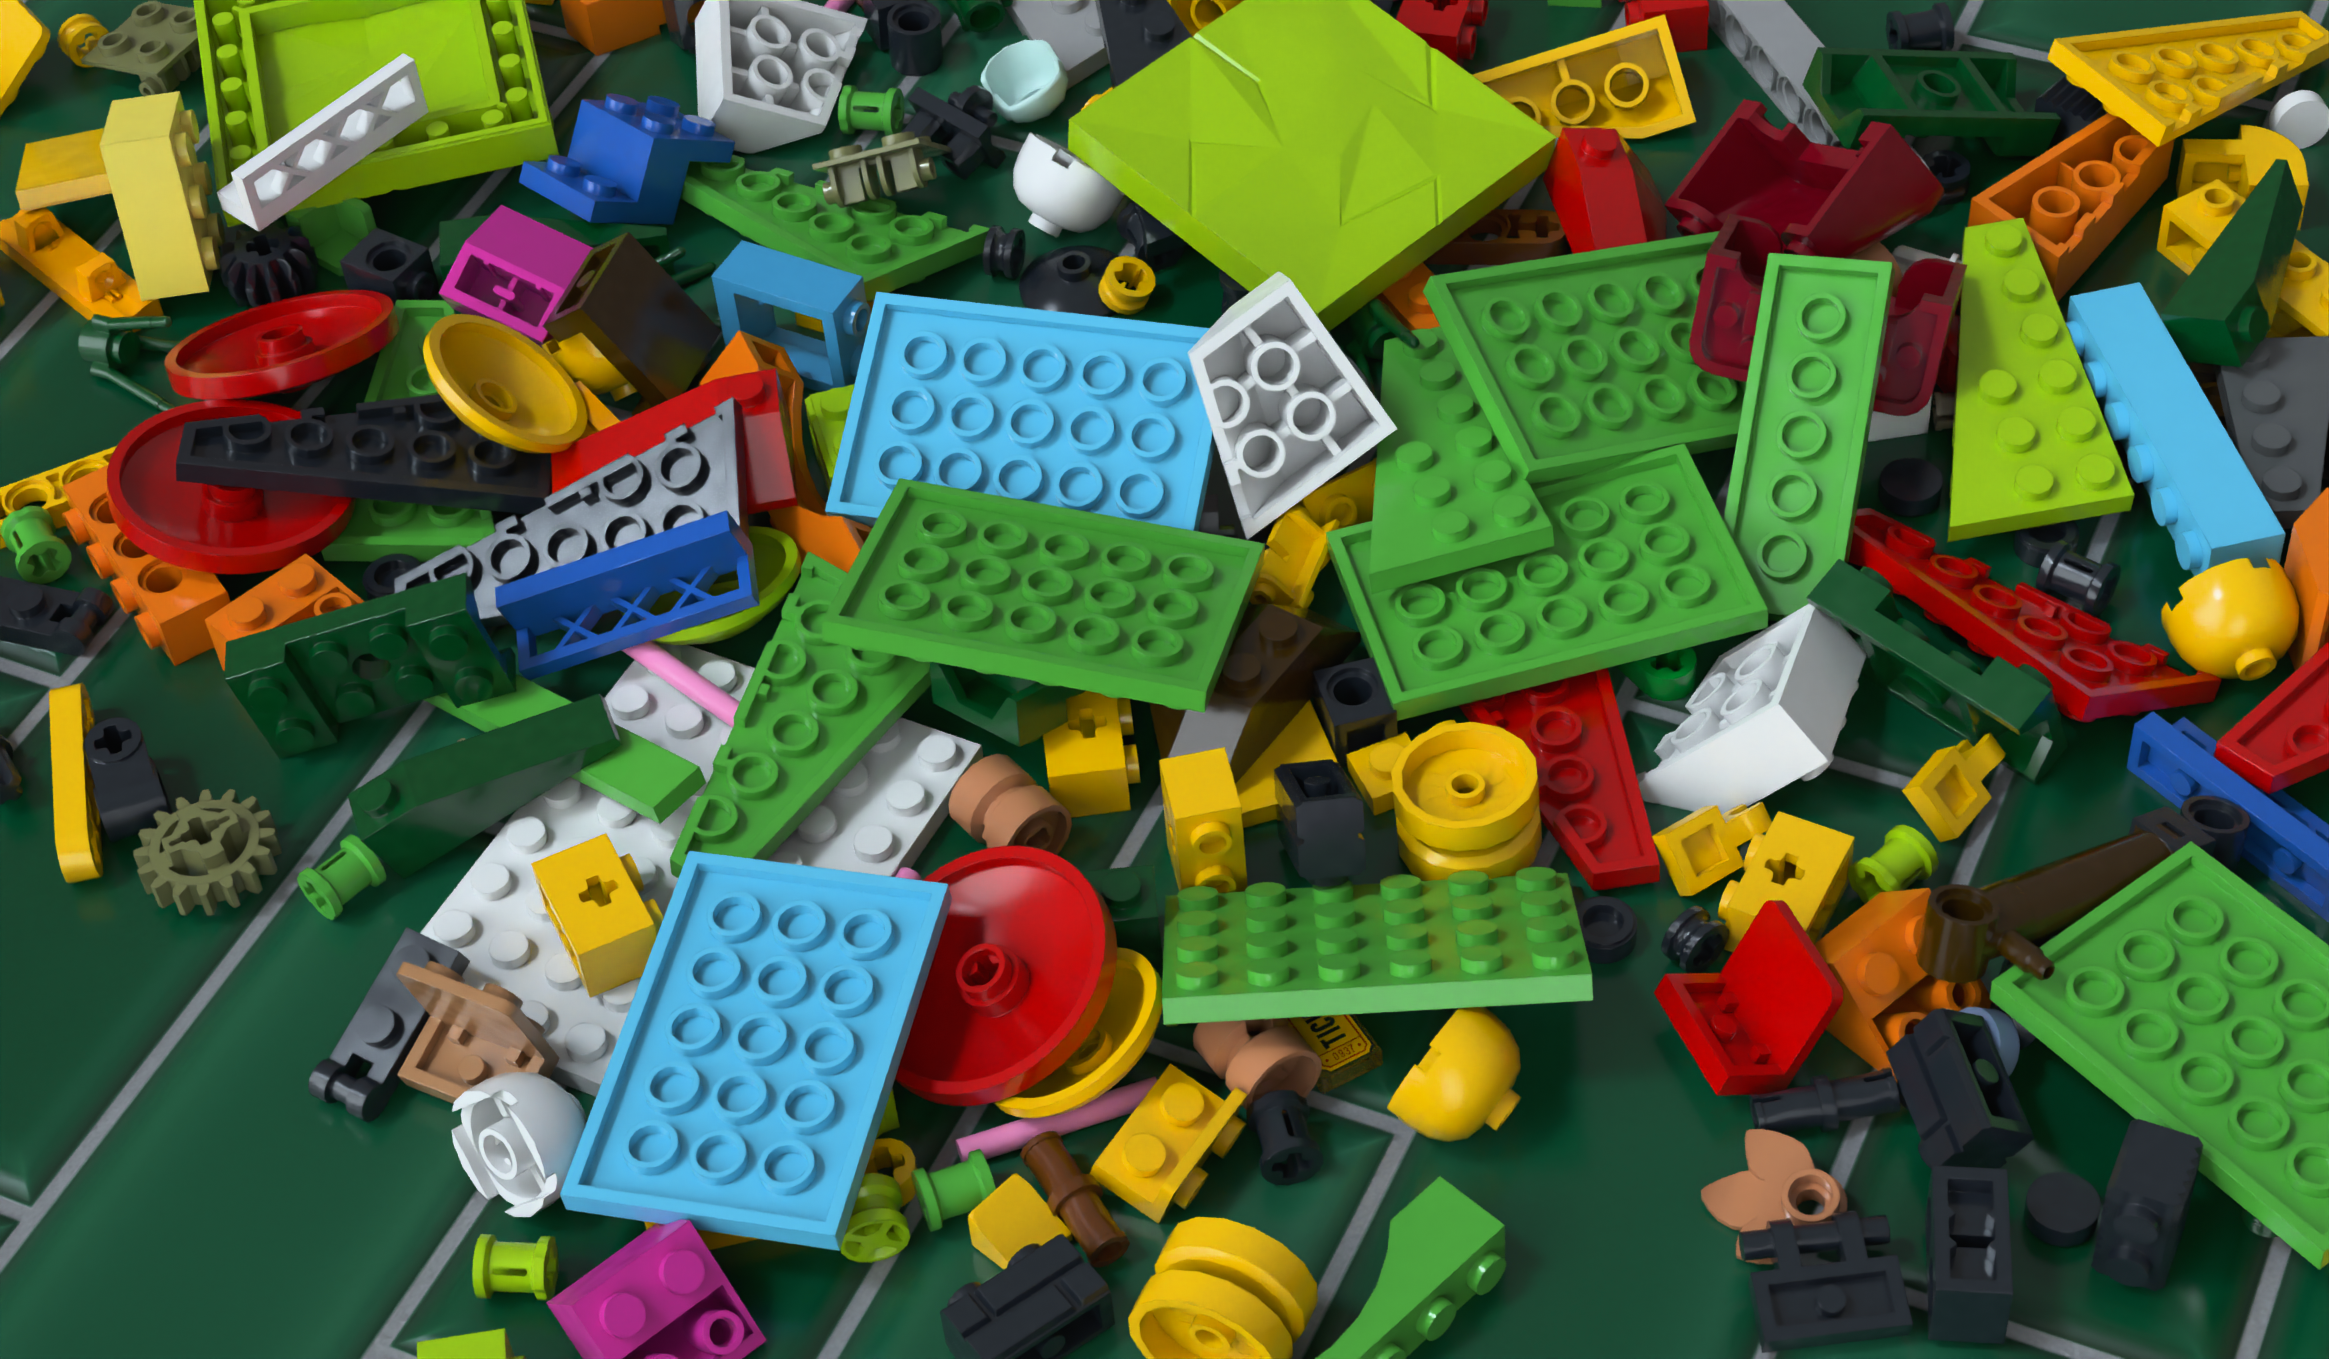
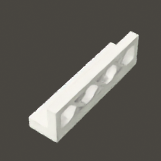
M404 53L231 172L233 181L217 192L222 210L260 232L427 114L428 108L415 60Z

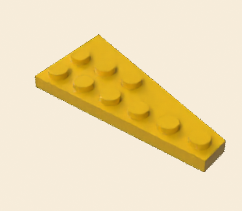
M2302 11L2056 38L2053 41L2047 59L2066 74V79L2071 84L2087 90L2101 101L2106 112L2122 118L2153 144L2160 147L2328 59L2329 31Z

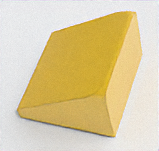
M1017 1173L1011 1175L974 1208L967 1219L972 1246L1003 1270L1007 1268L1014 1254L1029 1244L1037 1243L1042 1246L1062 1233L1069 1241L1073 1239L1072 1233L1057 1215L1053 1216L1048 1204L1029 1182Z

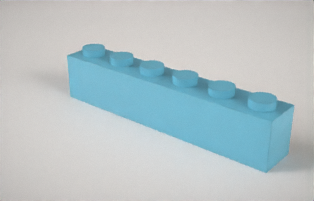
M2140 282L2070 296L2067 322L2065 323L2095 398L2104 412L2105 423L2111 438L2114 441H2120L2127 454L2132 478L2137 483H2143L2151 498L2152 511L2157 523L2160 526L2166 525L2174 539L2176 554L2181 567L2184 570H2191L2193 576H2196L2211 567L2241 558H2249L2254 568H2269L2266 558L2280 563L2286 533Z

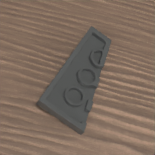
M2329 336L2264 338L2243 367L2213 364L2229 437L2283 529H2292L2294 522L2317 499L2321 491L2329 421Z

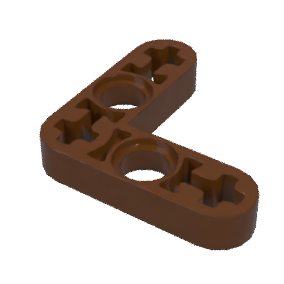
M1493 209L1423 261V263L1504 265L1556 257L1567 254L1568 240L1557 213L1554 211ZM1480 233H1491L1497 235L1498 238L1490 241H1479L1473 239L1472 236Z

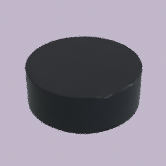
M1901 458L1887 464L1881 472L1879 484L1880 501L1887 509L1899 515L1920 516L1933 511L1940 503L1943 484L1941 472L1933 464L1922 459Z
M2074 520L2015 530L2014 551L2024 563L2040 569L2047 553L2059 540L2072 544L2073 552L2077 553L2079 528Z
M390 554L375 560L367 567L362 578L368 601L395 593L394 579L416 568L421 563L416 558L404 554Z
M1597 896L1586 899L1576 906L1589 962L1597 964L1615 963L1626 958L1633 951L1637 941V918L1629 905L1613 897Z
M2067 1172L2048 1173L2040 1176L2030 1185L2024 1207V1219L2029 1230L2043 1242L2059 1247L2076 1246L2087 1241L2097 1228L2101 1209L2100 1197L2095 1188L2080 1176Z

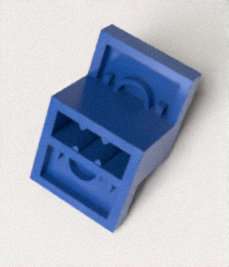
M610 93L607 94L606 100L582 99L568 156L550 155L547 162L524 161L519 183L590 223L673 224L689 162L730 163L735 141L716 132V124L713 121L695 115L682 114L679 112L680 104L673 100L659 96H648L647 102L644 103L624 95Z

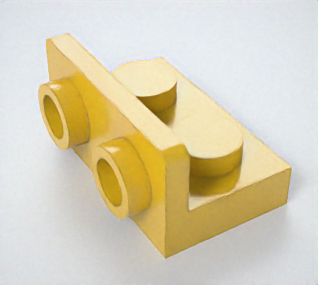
M1170 1063L1095 1161L1090 1174L1097 1182L1159 1224L1174 1203L1185 1210L1193 1201L1209 1176L1207 1172L1201 1169V1166L1213 1152L1223 1159L1232 1148L1246 1126V1123L1239 1119L1237 1115L1247 1094L1235 1087L1224 1101Z

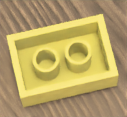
M180 91L113 100L99 145L141 301L208 292L210 290L213 270L220 269L218 246H222L225 243V231L219 212L211 213L207 195H212L210 170L206 161L198 162L193 145L199 143L197 119L193 110L184 109Z

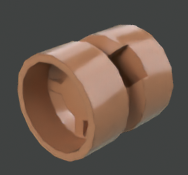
M1003 754L990 755L973 764L959 778L951 792L948 803L950 816L978 843L987 844V848L1027 846L1046 850L1057 855L1067 841L1072 827L1071 813L1042 786H1037L1036 781L1008 755Z
M1286 1018L1198 1023L1193 1034V1047L1220 1079L1226 1080L1228 1089L1232 1092L1237 1087L1247 1094L1242 1105L1246 1110L1252 1102L1273 1091L1293 1090L1306 1098L1316 1085L1321 1074L1322 1060L1298 1031L1288 1026Z

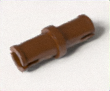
M1056 1131L1043 1132L1027 1142L1020 1153L1023 1163L1030 1168L1037 1182L1047 1195V1204L1053 1216L1057 1215L1066 1224L1086 1253V1258L1091 1266L1100 1268L1119 1259L1127 1251L1130 1241L1127 1235L1120 1230L1102 1202V1187L1091 1174H1084Z

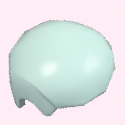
M1023 40L1006 46L988 61L981 74V83L983 88L992 94L993 107L1002 117L1008 121L1013 120L1016 123L1032 122L1049 116L1064 101L1068 78L1062 61L1048 42L1043 40Z

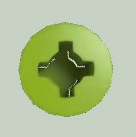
M864 1174L841 1245V1253L846 1258L856 1262H876L898 1254L907 1246L910 1240L907 1218L899 1212L903 1204L899 1183L893 1177L884 1174Z

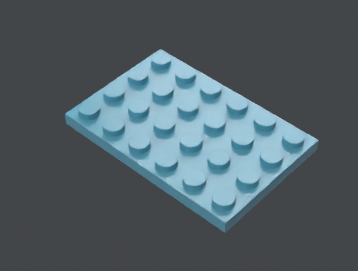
M876 292L825 513L827 516H842L873 527L899 478L1198 531L1216 442L1187 352L1210 328Z
M689 851L560 1192L566 1210L665 1225L680 1219L690 1220L694 1228L698 1230L840 1251L952 902L949 885L930 881Z

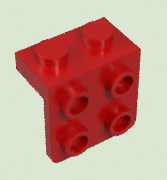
M1768 900L1763 904L1721 973L1665 974L1654 991V995L1672 1022L1673 1027L1680 1035L1717 1096L1764 1094L1786 1089L1842 1005L1844 998L1840 983L1787 903L1783 900Z

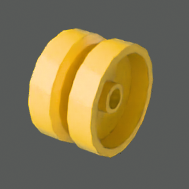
M1477 722L1445 724L1419 734L1400 751L1391 770L1399 855L1413 875L1423 881L1448 880V877L1453 873L1472 870L1484 872L1488 875L1489 879L1502 876H1516L1517 871L1527 868L1534 863L1542 844L1536 758L1522 739L1501 727Z
M1195 1217L1178 1223L1168 1237L1155 1263L1156 1274L1151 1276L1142 1289L1128 1317L1131 1338L1147 1359H1291L1293 1356L1292 1344L1304 1332L1317 1305V1283L1303 1261L1281 1242L1256 1228L1225 1218Z

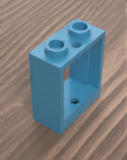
M742 240L711 276L725 347L740 330L784 347L804 382V387L823 392L855 384L871 316V309L866 300L863 276ZM773 305L822 320L826 342L777 327Z

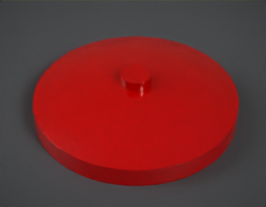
M369 290L319 292L264 304L210 324L178 343L167 354L164 363L172 389L177 394L187 398L222 400L292 393L332 377L377 353L394 339L400 325L391 298L383 293Z
M218 399L177 406L152 416L132 429L120 441L109 460L107 469L109 510L122 533L137 547L162 561L206 573H259L283 568L305 553L311 557L329 546L345 530L355 510L356 498L176 481V460L185 422L256 414L265 417L269 422L300 419L299 411L255 400Z
M1000 846L983 849L957 858L922 880L948 884L952 902L895 1080L913 1094L938 1104L950 1106L988 1104L1019 1094L1048 1077L1063 1065L1088 1037L1107 1003L1114 981L1117 963L1115 926L1110 910L1096 888L1071 863L1049 851L1027 846Z

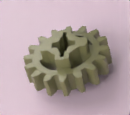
M209 789L202 790L199 802L190 804L182 796L177 798L176 807L178 810L173 814L159 810L153 815L158 828L141 829L138 835L143 847L133 851V856L139 868L137 872L147 894H154L158 906L165 908L175 902L180 915L187 916L195 905H203L207 916L214 915L217 902L226 900L234 908L241 906L239 893L245 889L259 894L263 888L258 876L276 874L278 869L273 857L282 853V847L269 810L261 811L257 798L251 796L240 803L236 791L229 789L220 800H213Z

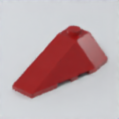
M1562 128L1543 181L1572 253L1667 239V210L1651 173L1616 129Z
M776 368L714 379L578 440L567 450L551 453L552 494L626 454L635 457L666 440L665 433L683 423L690 428L716 414L715 406L734 397L742 406L748 514L798 506L791 418Z

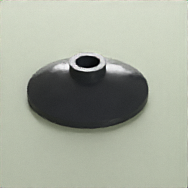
M1074 245L1057 248L1039 256L1027 266L1020 278L1019 291L1024 307L1103 317L1113 316L1117 312L1108 308L1103 303L1098 293V285L1110 261L1119 257V255L1096 246ZM1118 280L1120 284L1126 282L1125 288L1133 290V287H1127L1129 282Z

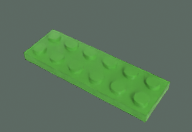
M1768 253L1723 518L1768 608V620L1780 621L1809 604L1806 597L1836 561L1841 559L1847 564L1849 562L1895 277L1893 262Z

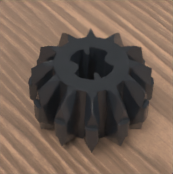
M279 220L271 226L265 227L260 232L255 229L250 231L237 230L236 240L222 244L223 256L219 260L221 266L219 269L224 286L228 288L229 293L235 298L239 307L252 305L255 308L283 299L302 296V292L311 291L316 288L315 277L318 273V259L314 247L310 245L309 239L303 235L299 226L286 228L282 221Z

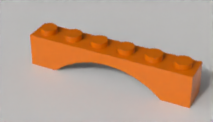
M738 330L700 381V385L718 378L776 368L791 418L798 506L768 511L771 516L770 524L774 529L788 534L794 540L801 557V566L809 551L848 573L873 527L842 516L826 515V503L817 492L808 470L802 441L801 409L804 382L784 347Z

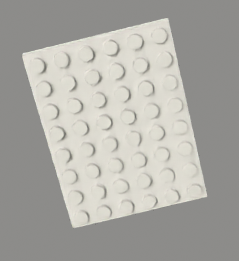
M654 642L729 695L741 701L755 670L754 667L689 645H668ZM636 660L632 662L604 698L614 723L698 765L706 784L659 824L571 777L567 778L515 811L420 932V934L461 952L470 960L462 975L465 980L464 984L483 990L484 986L490 983L500 986L519 997L523 1001L522 1012L545 1029L543 1038L560 1057L549 1079L597 1097L641 977L594 997H589L543 906L531 863L607 833L619 857L628 853L632 856L644 885V890L638 892L642 901L645 902L653 898L664 918L678 878L671 874L670 857L697 797L702 796L713 773V761L721 744H726L732 731L731 726ZM900 717L767 861L895 877L898 870L902 867L911 869L948 815V803L951 792L959 778L973 764L983 758L982 745Z

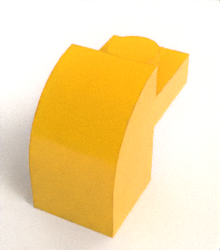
M2240 125L2238 140L2183 139L2176 180L2177 196L2180 198L2219 179L2238 195L2247 199L2276 159L2287 160L2303 205L2297 230H2300L2309 187L2305 160L2299 148L2292 141L2277 132L2257 126Z

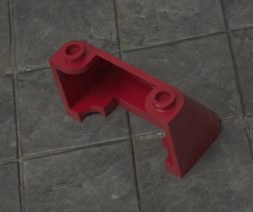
M1743 99L1664 206L1679 222L1676 228L1683 237L1720 231L1731 213L1758 219L1770 224L1780 235L1783 242V254L1849 259L1929 215L1945 192L1941 183L1891 124L1872 121L1858 139L1862 145L1860 150H1851L1813 143L1794 123H1787L1784 129L1780 130L1774 127L1764 116L1768 109L1762 102Z
M1730 213L1707 252L1689 339V351L1694 362L1702 370L1713 375L1747 382L1768 253L1783 254V242L1779 233L1766 222ZM1925 258L1914 262L1906 269L1899 285L1897 297L1891 296L1873 411L1894 416H1909L1918 413L1928 404L1940 370L1961 295L1967 265L1937 258Z

